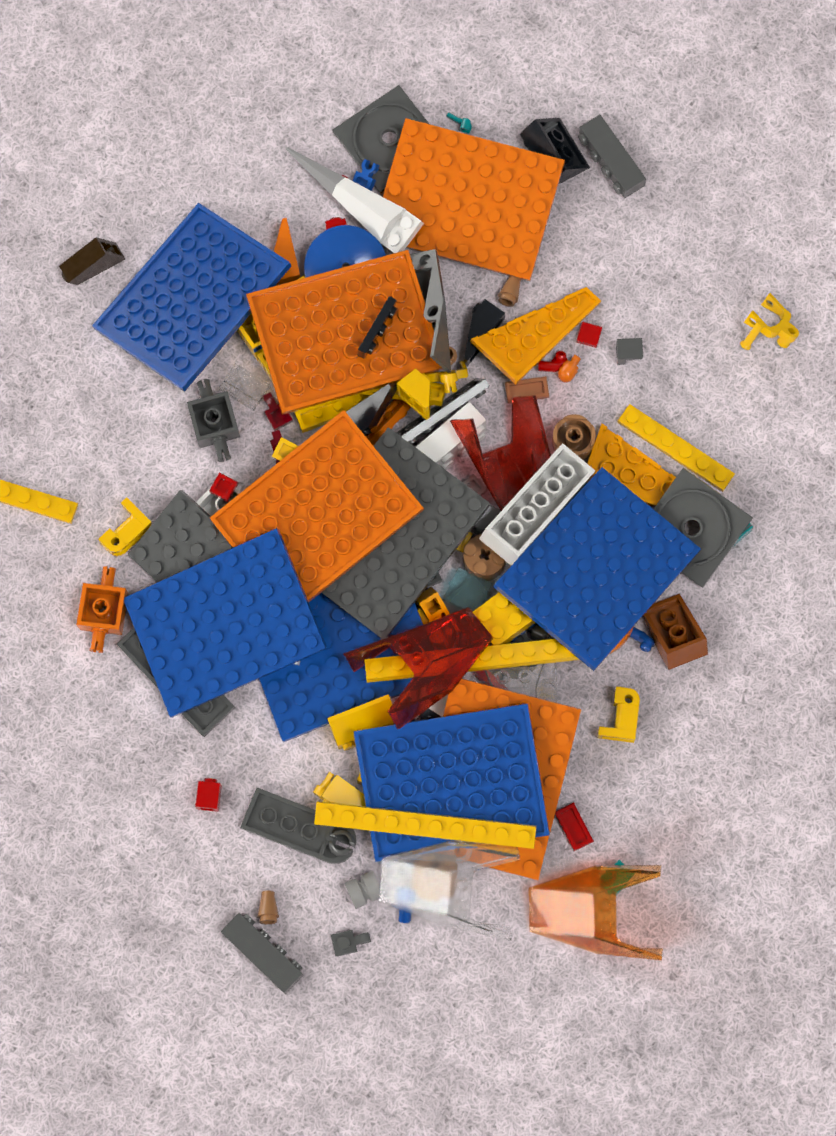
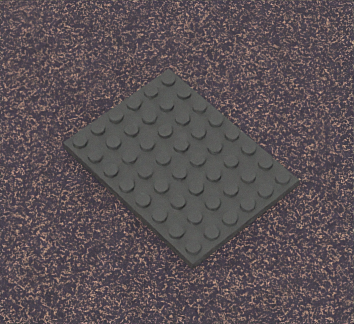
M389 427L374 447L422 505L424 510L321 592L384 641L491 505L490 502Z

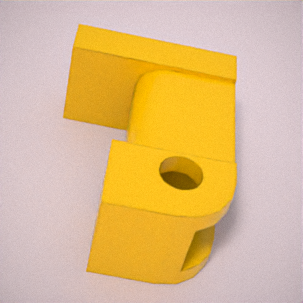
M127 497L121 502V505L131 516L115 531L109 528L98 539L100 544L113 556L125 554L152 525V522Z
M616 686L613 706H617L614 728L599 726L598 739L634 743L640 703L637 691L631 688ZM629 698L632 702L627 703L625 699Z

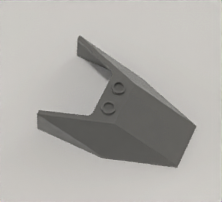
M436 249L410 254L425 301L424 318L432 323L434 330L430 357L449 373L451 372L446 302L438 252Z

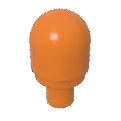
M574 355L570 361L567 360L560 367L558 377L562 382L572 381L579 369L577 365L581 360L579 356Z

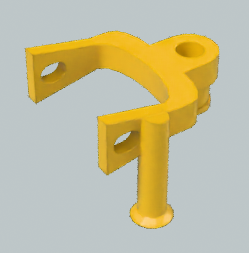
M769 293L761 306L779 315L780 322L775 326H767L752 310L744 321L745 324L752 327V330L745 340L740 342L741 347L745 350L751 349V344L760 332L768 338H774L778 335L777 343L782 348H788L790 343H793L799 336L798 329L789 322L791 313Z
M459 361L460 369L451 370L449 373L443 371L427 373L426 375L431 382L440 381L443 383L444 393H450V388L452 393L457 392L456 381L468 377V368L464 361Z

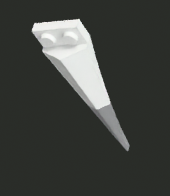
M286 147V150L382 245L393 253L404 251L424 223L401 206Z

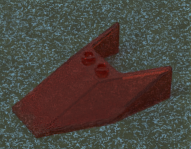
M536 395L512 398L511 441L509 444L482 453L473 418L450 420L500 511L505 508L551 457Z
M467 607L399 631L343 653L353 672L365 665V659L375 658L390 647L395 654L400 655L414 673L413 679L387 711L395 727L399 730L451 693L493 640V636L471 609Z

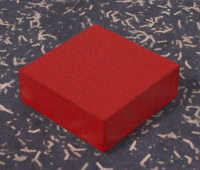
M582 321L576 343L597 348L602 327Z
M219 472L209 492L229 502L239 483Z

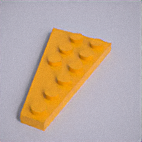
M585 287L565 296L559 301L551 302L537 311L534 310L509 321L497 329L489 330L486 334L479 337L476 336L470 342L516 385L601 303V300Z
M601 423L587 463L595 470L592 477L603 467L646 504L655 507L676 477L662 469L659 464L636 447H632L618 434L616 435Z

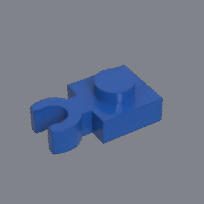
M364 159L362 162V172L356 171L352 181L372 191L376 183V179L372 178V176L379 170V165L373 163L372 168L369 169L370 161Z

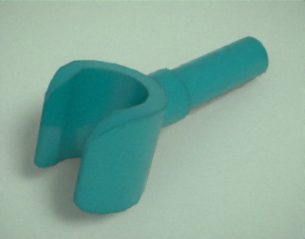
M449 112L447 113L446 117L460 124V131L470 133L472 129L470 119H461Z

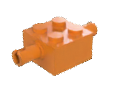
M104 566L102 569L101 585L83 583L76 625L82 631L93 632L89 650L91 652L98 651V653H103L106 634H123L126 615L124 598L129 596L126 588L113 587L116 568L110 567L108 569V566ZM103 606H106L107 609L100 613L99 609H103Z

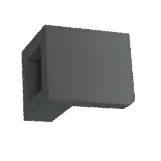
M642 338L617 339V365H625L626 360L643 359Z

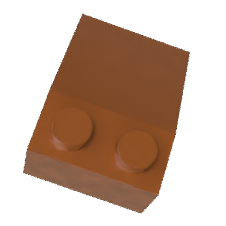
M680 593L654 603L643 615L657 650L668 670L708 655L707 638Z

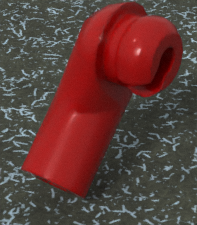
M558 351L551 361H540L538 371H559L563 363L567 361L566 353Z

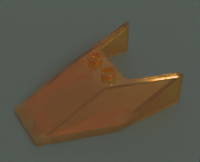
M594 865L529 887L530 932L596 954L662 961L663 948H639L620 941L617 937L616 893L619 890L660 877L662 865Z

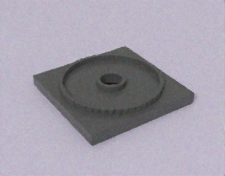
M400 85L332 129L334 135L361 170L364 159L370 161L369 169L372 168L373 163L379 165V170L373 174L372 178L376 179L374 187L380 194L385 191L405 118L429 124ZM386 132H393L397 135V139L393 143H386L382 140V136Z
M682 468L654 508L658 514L701 548L700 552L682 571L684 575L701 587L705 586L753 519L752 516L685 468ZM689 520H696L700 525V531L694 536L688 535L685 531V524Z

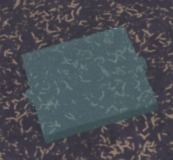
M458 568L453 580L449 582V588L443 600L472 613L487 601L486 596L492 583Z

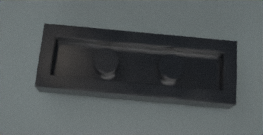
M391 296L388 297L358 348V356L365 359L367 354L371 355L377 345L375 340L378 336L382 337L387 329L386 321L388 318L393 319L398 308L395 307L396 299Z

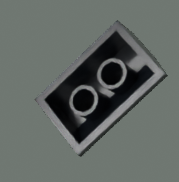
M560 117L535 119L520 133L524 140V145L530 151L565 160L559 184L590 168Z

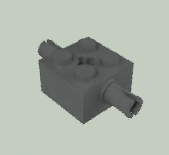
M204 379L205 388L203 387L202 380L197 382L201 398L187 402L198 445L200 448L214 445L218 462H224L222 453H224L226 461L231 459L227 441L240 438L228 391L213 395L210 380Z

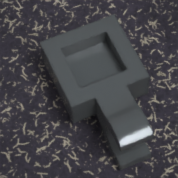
M353 930L331 935L335 957L358 952L357 945L371 942L368 932L354 936Z

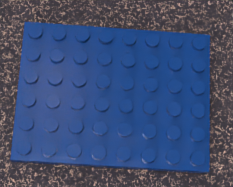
M198 203L96 320L92 327L185 392L250 316L251 310L246 294L274 287L291 268V264Z
M602 467L493 587L595 671L700 552L701 548Z
M277 528L124 598V603L171 718L327 649L281 533Z
M320 593L309 604L327 649L300 660V665H289L259 680L283 742L329 725L327 719L329 717L388 694L390 699L442 679L444 676L434 675L367 683L365 659L434 652L416 604L412 605L384 641L323 593Z
M528 703L353 731L366 807L536 825V837L550 835ZM370 831L375 862L489 845L486 843Z

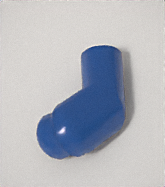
M633 627L630 637L641 643V650L644 652L651 651V648L654 647V640L645 632Z

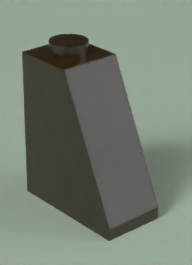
M95 237L59 265L62 271L61 275L67 283L79 285L126 259L116 242Z

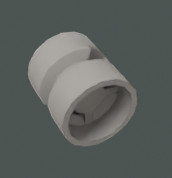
M373 870L361 875L360 881L352 879L345 882L355 909L367 904V899L375 901L384 897Z

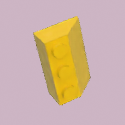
M389 694L327 718L338 749L343 748L344 751L356 747L353 731L399 724Z

